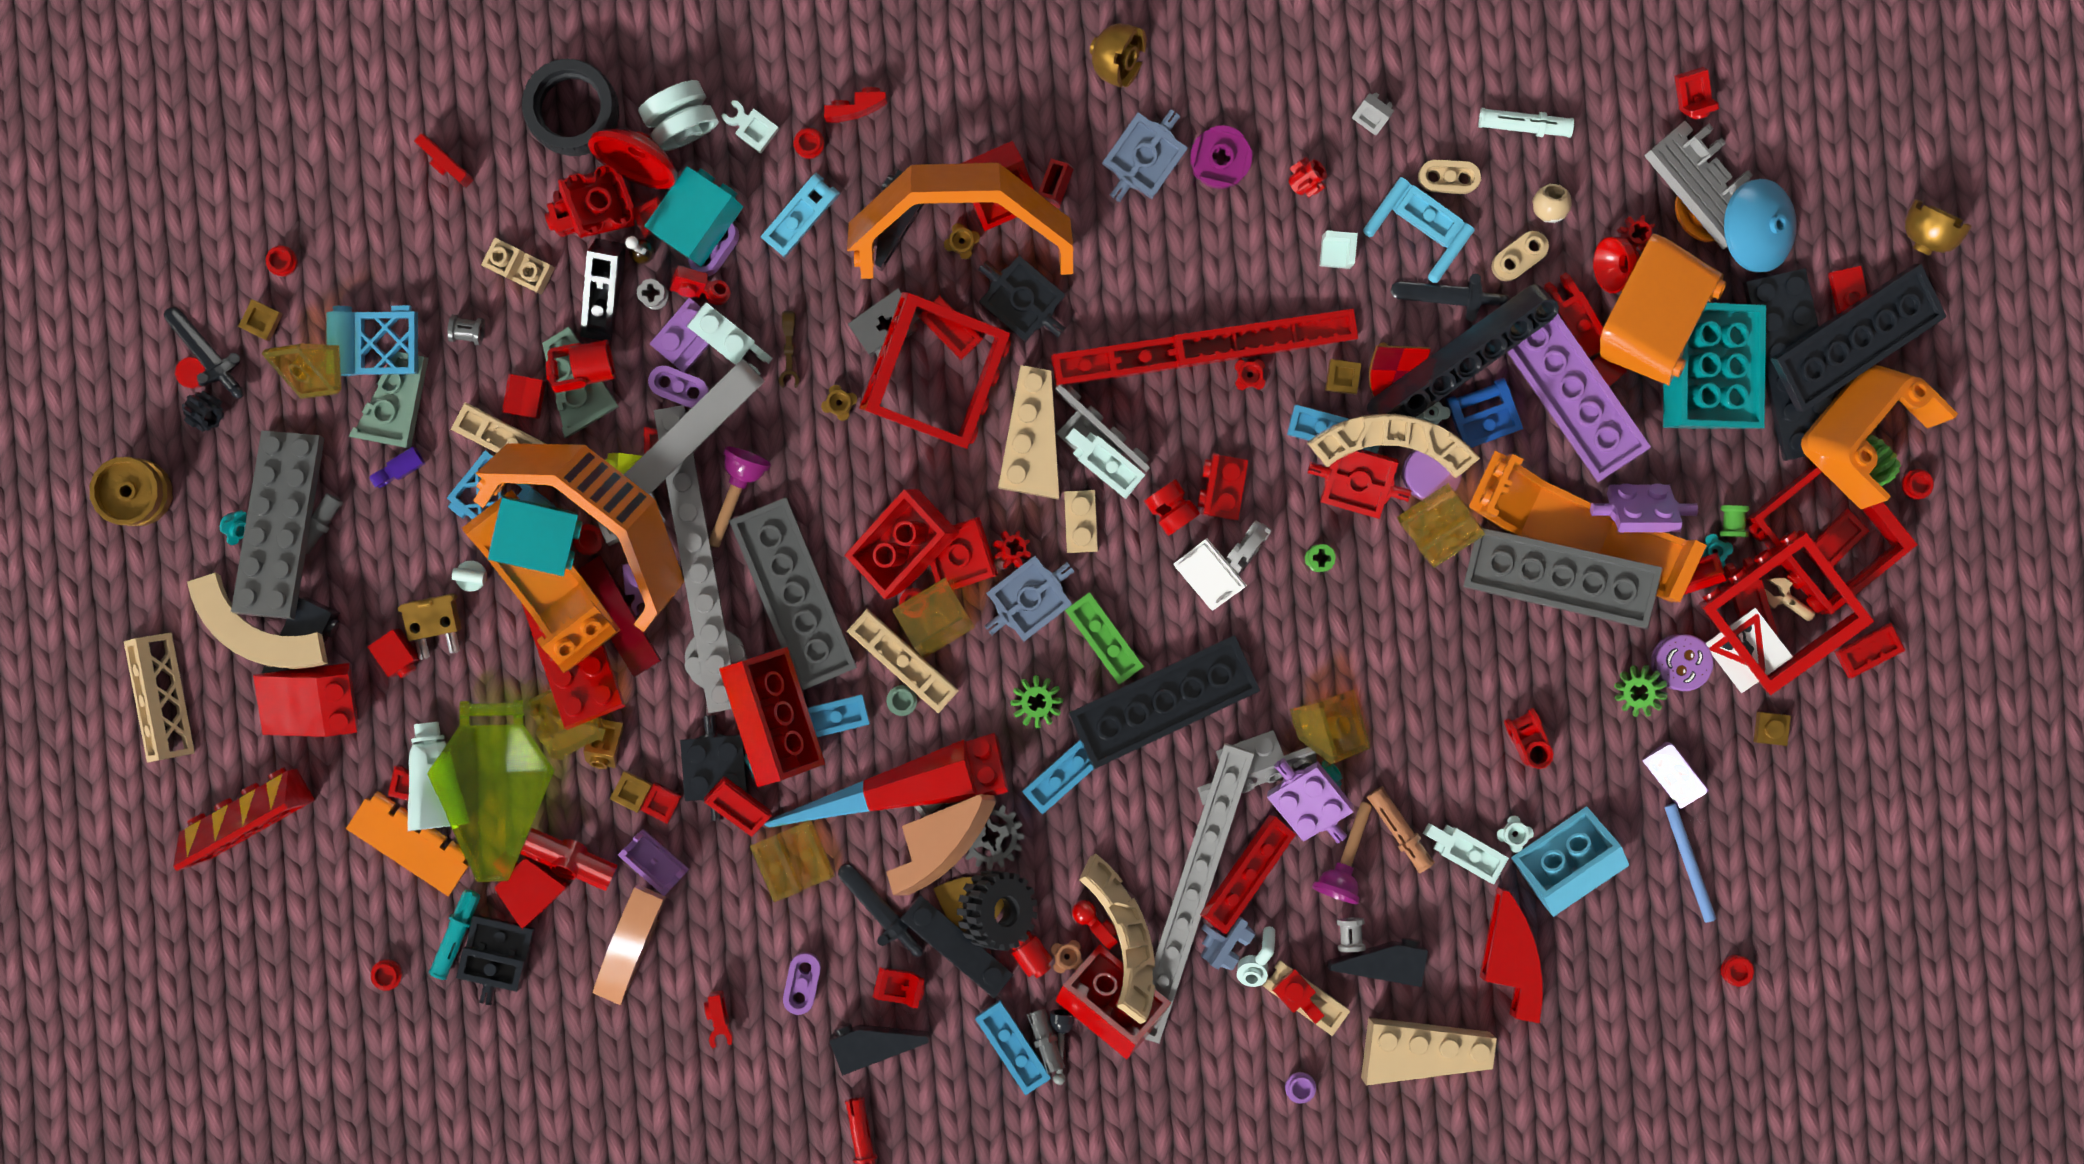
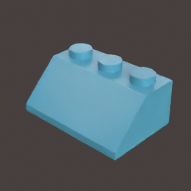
M1587 806L1511 857L1535 895L1553 917L1629 866L1622 846Z

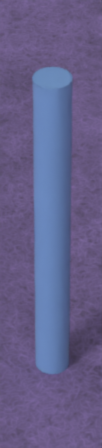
M1676 803L1668 804L1664 808L1704 922L1714 921L1717 918Z

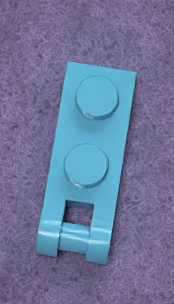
M815 173L760 236L784 258L787 257L840 195L836 188L827 186L823 182L824 178L818 173ZM814 191L822 197L817 204L809 198Z

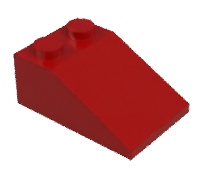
M350 663L253 675L263 735L328 737L357 733L358 715Z

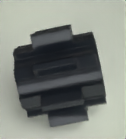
M205 391L201 393L195 392L194 395L187 396L186 402L182 404L183 414L186 416L184 421L202 432L205 430L211 431V428L214 427L217 428L221 419H224L223 408L220 406L222 401Z

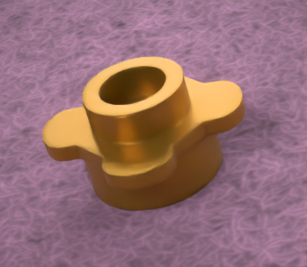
M956 223L952 226L950 238L944 241V247L947 251H954L960 254L962 259H969L972 256L971 250L974 244L980 241V236L978 232H971L969 229L964 228L963 224ZM961 238L965 240L964 244L959 243Z
M833 385L829 388L830 394L827 396L826 401L822 402L821 408L823 412H831L840 421H845L850 416L849 411L852 405L857 403V396L854 393H846L841 390L839 385ZM841 400L842 405L838 406L836 402Z

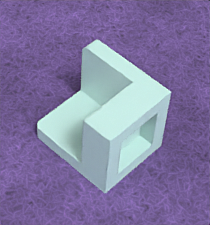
M1326 231L1322 235L1319 266L1350 269L1355 264L1358 233Z

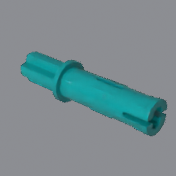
M469 889L464 890L454 914L449 915L450 922L429 970L431 976L441 980L447 979L468 927L471 926L472 916L480 900L479 893Z

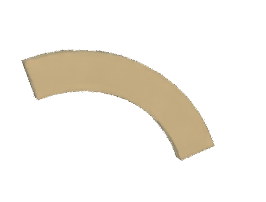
M1372 414L1348 419L1320 432L1307 442L1326 467H1329L1350 453L1378 445L1407 447L1422 452L1440 463L1454 478L1460 476L1480 459L1465 442L1446 429L1426 420L1400 414Z
M212 573L187 582L191 599L201 620L209 631L234 653L253 662L278 668L303 669L328 664L322 634L316 632L302 636L273 635L257 629L245 621L239 614L232 613V603L223 587L221 575Z
M1095 853L1089 857L1079 880L1090 889L1104 906L1113 922L1120 941L1124 977L1117 1007L1139 1024H1142L1148 1019L1155 986L1153 985L1155 958L1149 930L1135 898L1131 899L1121 884L1123 882L1122 879L1108 863Z

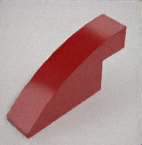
M1497 887L1479 977L1486 982L1514 987L1509 1014L1518 1020L1540 1024L1543 984L1540 959L1535 940L1524 914L1511 893L1504 888Z

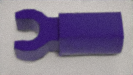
M411 447L386 463L387 467L369 476V479L375 488L378 487L380 489L395 478L400 480L425 465V461L415 447Z

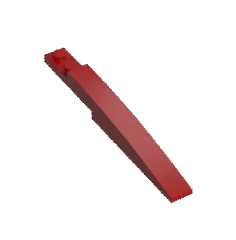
M1354 309L1178 334L1166 338L1052 354L1051 359L1055 384L1058 386L1205 365L1357 340L1359 338Z

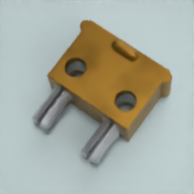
M451 593L407 602L398 607V611L402 612L408 641L415 640L419 659L423 660L430 657L426 638L442 634L446 636L449 653L460 651L456 631L462 628L455 601L458 597L456 594ZM445 617L450 619V625L445 622ZM415 623L419 624L420 631L416 630Z

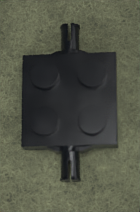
M1020 255L1009 267L1001 272L990 264L988 260L980 266L978 270L992 282L988 292L979 303L1025 343L1035 331L1043 326L1049 329L1057 338L1061 335V332H1064L1066 327L1052 316L1055 308L1066 295Z
M709 715L703 716L705 734L697 738L680 739L685 801H704V797L724 776L747 792L741 735L717 733L716 715H711V728L709 725ZM711 808V821L717 820L716 811ZM718 813V820H724V817Z

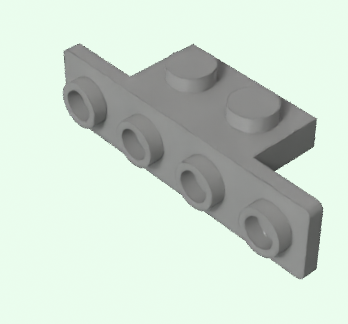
M1058 385L1055 388V392L1077 411L1056 433L1074 451L1077 448L1065 438L1073 428L1085 437L1090 432L1096 437L1099 436L1117 452L1123 453L1144 474L1150 469L1146 464L1149 461L1148 457L1136 447L1133 451L1123 443L1126 437L1115 427L1109 430L1101 423L1104 417L1091 405L1086 409L1078 401L1081 396L1071 386L1067 385L1063 388L1061 385Z
M1273 730L1234 744V746L1255 752L1242 793H1247L1254 789L1255 786L1265 782L1274 783L1281 780L1283 776L1274 768V765L1277 761H1281L1282 758L1286 760L1294 771L1306 769L1317 762L1313 746L1284 756ZM1223 749L1216 751L1218 760L1220 759ZM1212 782L1197 788L1202 805H1205Z

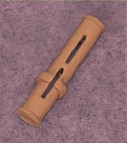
M1381 786L1371 792L1366 798L1371 802L1383 822L1399 843L1397 846L1399 850L1406 853L1418 873H1422L1430 868L1435 861L1432 860L1421 844L1419 834L1414 833L1384 790V787Z

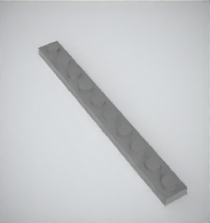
M684 405L653 410L659 440L686 414ZM692 453L666 478L708 713L732 709L719 668L731 665L732 662L695 459Z
M1228 743L1224 744L1155 955L1153 985L1160 994L1171 1002L1170 1007L1145 1038L1158 1044L1160 1043L1201 918L1200 913L1204 909L1255 753Z

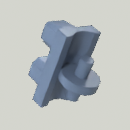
M1241 916L1238 917L1227 934L1220 932L1214 926L1211 927L1204 923L1201 929L1207 933V936L1202 944L1206 948L1200 956L1218 970L1220 967L1233 970L1239 961V955L1233 952L1232 948L1237 941L1245 946L1250 944L1255 936V932Z

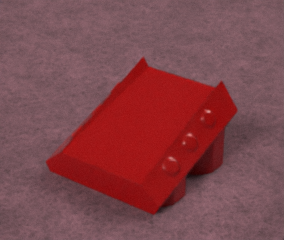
M600 166L593 173L583 175L576 173L558 180L561 196L574 229L580 238L634 226V205L622 175L612 166Z

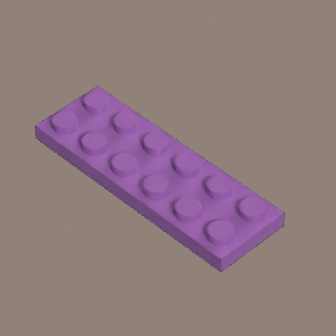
M1558 313L1552 321L1507 352L1597 483L1651 448Z

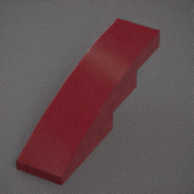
M600 555L580 567L578 572L620 628V631L610 639L633 677L661 662L660 656L646 636V630L643 632L634 625L638 618L602 556Z

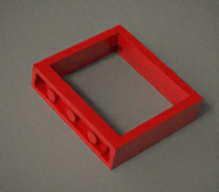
M902 292L859 409L968 449L969 444H973L976 440L978 419L980 415L983 416L988 408L989 398H987L990 387H994L998 381L1000 370L997 368L1001 357L1004 358L1009 351L1011 341L1008 340L1010 333L914 294ZM916 307L994 337L958 435L880 406Z
M1813 464L1746 518L1750 525L1748 530L1751 535L1759 542L1763 541L1770 551L1780 545L1778 537L1763 519L1822 473V471ZM1884 502L1862 510L1889 542L1891 547L1846 583L1854 596L1918 545ZM1792 555L1779 564L1789 573L1787 579L1793 583L1792 585L1796 589L1801 588L1807 595L1806 602L1816 613L1833 614L1846 603L1838 591L1826 598Z
M1794 530L1790 534L1784 535L1779 540L1780 545L1772 551L1766 549L1754 557V564L1747 569L1742 567L1728 576L1729 582L1720 588L1715 586L1708 590L1709 592L1702 597L1704 600L1698 603L1770 696L1874 622L1809 535L1802 530L1798 532ZM1804 547L1853 613L1793 655V658L1769 675H1766L1717 609Z

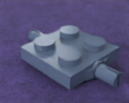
M1170 109L1160 124L1152 122L1140 113H1137L1111 149L1102 165L1115 173L1120 180L1112 193L1109 194L1113 199L1118 194L1116 201L1121 202L1129 188L1139 190L1152 200L1176 167L1188 147L1176 140L1170 132L1178 119H1180L1179 114L1176 113L1174 115L1175 111Z
M1036 556L1032 557L986 593L996 605L999 615L984 625L985 628L988 630L998 623L989 631L993 635L1003 626L1007 625L1017 632L1023 642L1072 605L1063 593L1060 582L1074 573V570L1070 568L1061 574L1070 566L1065 562V564L1052 573L1043 567Z

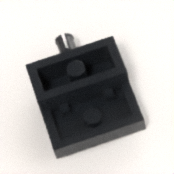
M477 914L473 915L467 943L462 950L456 978L483 985L479 1003L492 1005L495 988L515 992L522 988L535 928L526 926L522 929L516 923Z

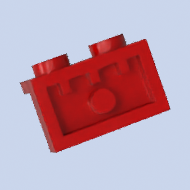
M1217 453L1211 454V459H1205L1202 477H1207L1206 489H1200L1197 507L1202 508L1201 515L1239 520L1248 460L1223 456Z

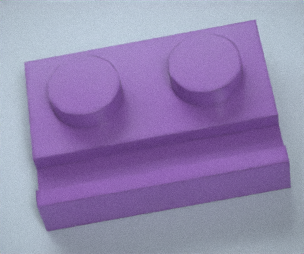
M690 297L650 342L652 347L684 373L690 369L710 345L687 327L688 323L701 308Z

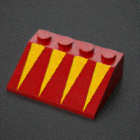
M285 767L268 775L270 781L262 786H259L257 782L240 791L243 796L239 799L232 801L231 798H228L214 806L216 812L207 817L204 813H201L188 820L187 824L189 827L179 832L173 864L175 870L179 871L207 862L315 801L298 769L286 771Z

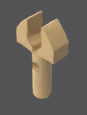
M1786 578L1767 579L1771 584L1778 587L1781 596H1773L1765 589L1770 608L1775 609L1777 605L1784 604L1806 621H1811L1815 617V611L1791 595L1789 588L1793 583Z

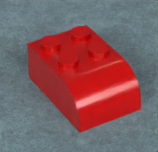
M904 489L847 551L845 556L884 599H889L910 586L959 532L919 489Z

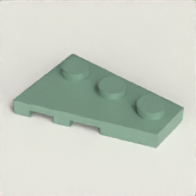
M570 327L542 343L546 361H548L547 353L549 349L580 343ZM569 356L556 358L559 370L558 382L574 379ZM604 381L587 384L584 388L560 393L555 392L556 404L563 425V434L566 439L619 407Z
M397 352L391 358L398 367H408L407 353ZM418 356V374L382 375L377 383L378 388L370 403H366L362 411L364 413L357 427H353L348 437L410 449L429 358Z

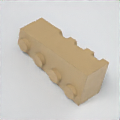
M1021 365L998 489L1059 500L1051 371Z
M1368 1017L1361 1079L1366 1085L1490 1070L1493 1069L1497 1038L1488 1031Z

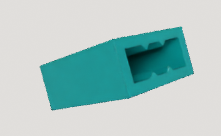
M686 166L644 227L702 267L744 206L735 199L738 194L724 183L718 187L713 183L715 178L700 168L696 172Z
M502 496L488 560L564 576L565 569L571 570L575 552L570 551L572 539L578 540L582 521L577 520V512Z

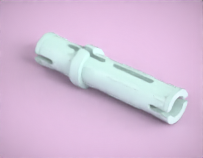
M1481 108L1478 127L1536 133L1537 137H1543L1544 134L1571 138L1574 129V118L1547 116L1546 112H1539V115Z

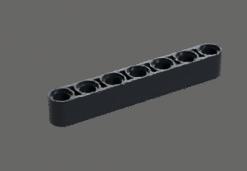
M1535 284L1525 288L1373 397L1367 405L1368 414L1419 416L1552 321L1558 313V303L1540 285Z

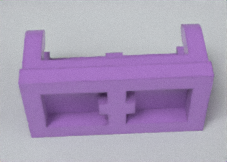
M644 829L637 833L633 840L618 854L622 860L663 896L669 893L689 870Z

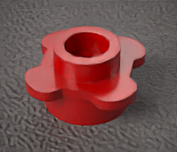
M1257 359L1254 362L1239 360L1236 362L1235 370L1237 371L1238 379L1235 382V386L1237 389L1245 390L1248 387H1254L1260 390L1265 386L1266 382L1263 379L1265 364L1262 360ZM1252 372L1253 377L1249 378L1247 373Z

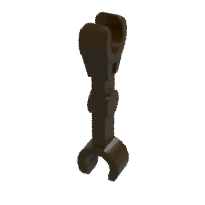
M783 311L782 328L786 337V344H784L786 371L780 375L779 384L782 388H785L784 378L787 375H793L795 378L794 386L798 388L800 377L793 371V336L796 328V314L793 311Z

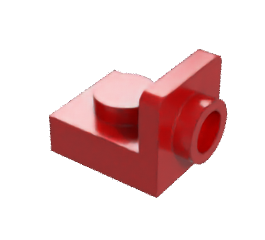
M547 203L549 212L545 213V218L550 231L555 230L560 237L576 233L568 211L565 212V217L561 218V214L557 215L554 203Z

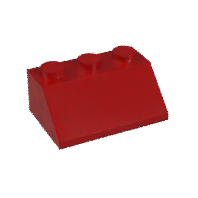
M1099 944L1063 984L1055 1001L1127 1060L1145 1040L1170 1007L1171 1002L1155 989L1148 1019L1142 1024H1139L1118 1008L1117 1004L1123 986L1124 964Z

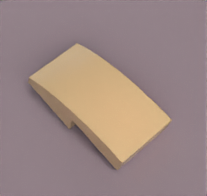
M494 238L481 264L483 267L540 295L543 294L555 269L552 265L497 238Z

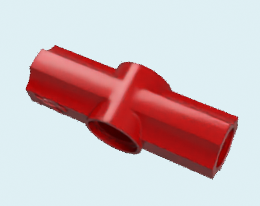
M534 828L531 829L520 852L521 855L549 866L552 873L560 878L567 880L577 878L604 891L607 890L617 868L616 864L589 853L588 849L578 841L572 839L561 841Z

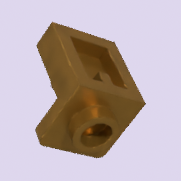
M599 718L592 720L583 750L585 761L592 767L598 769L616 768V755L624 729L623 723Z

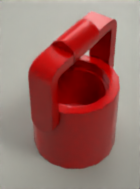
M606 339L585 344L574 343L548 350V361L545 363L546 377L556 393L584 388L587 384L616 378L612 351ZM569 356L574 379L558 382L559 370L556 358Z

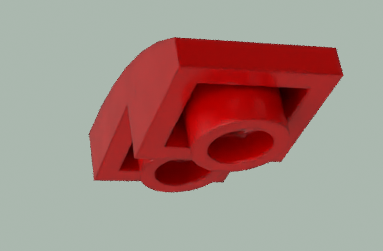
M865 87L862 88V92H855V105H850V102L847 100L831 101V105H824L826 123H839L869 115L887 104L886 92H880V88Z

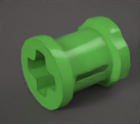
M1722 505L1721 511L1724 512L1723 530L1720 531V536L1748 537V532L1745 531L1746 512L1749 511V506Z
M1314 545L1305 553V564L1312 571H1328L1335 564V552L1328 545ZM1319 550H1321L1322 555L1327 556V561L1322 562L1321 567H1319L1317 561H1313V555H1317Z

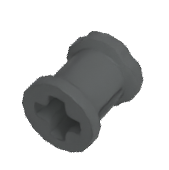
M452 314L447 329L448 341H472L475 345L481 346L485 334V320L483 318H477V320L461 319L458 315Z

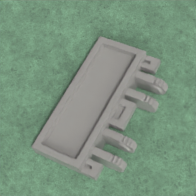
M1685 120L1644 156L1724 250L1727 247L1724 234V217L1727 205L1733 193L1742 184L1748 182L1753 175L1748 170L1730 186H1727L1726 183L1733 176L1717 157L1710 163L1706 161L1725 144V141L1720 138L1714 141L1709 148L1704 145L1701 139L1708 136L1714 129L1710 123L1688 140L1686 136L1693 129Z

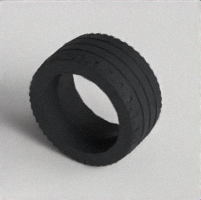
M566 58L546 63L532 74L523 91L522 111L528 129L542 145L555 153L566 156L591 154L588 147L591 135L604 129H616L618 125L619 103L613 86L602 72L586 62ZM568 79H581L591 84L597 91L601 101L600 114L595 124L585 133L575 137H562L553 133L545 125L542 117V103L548 91L557 83Z

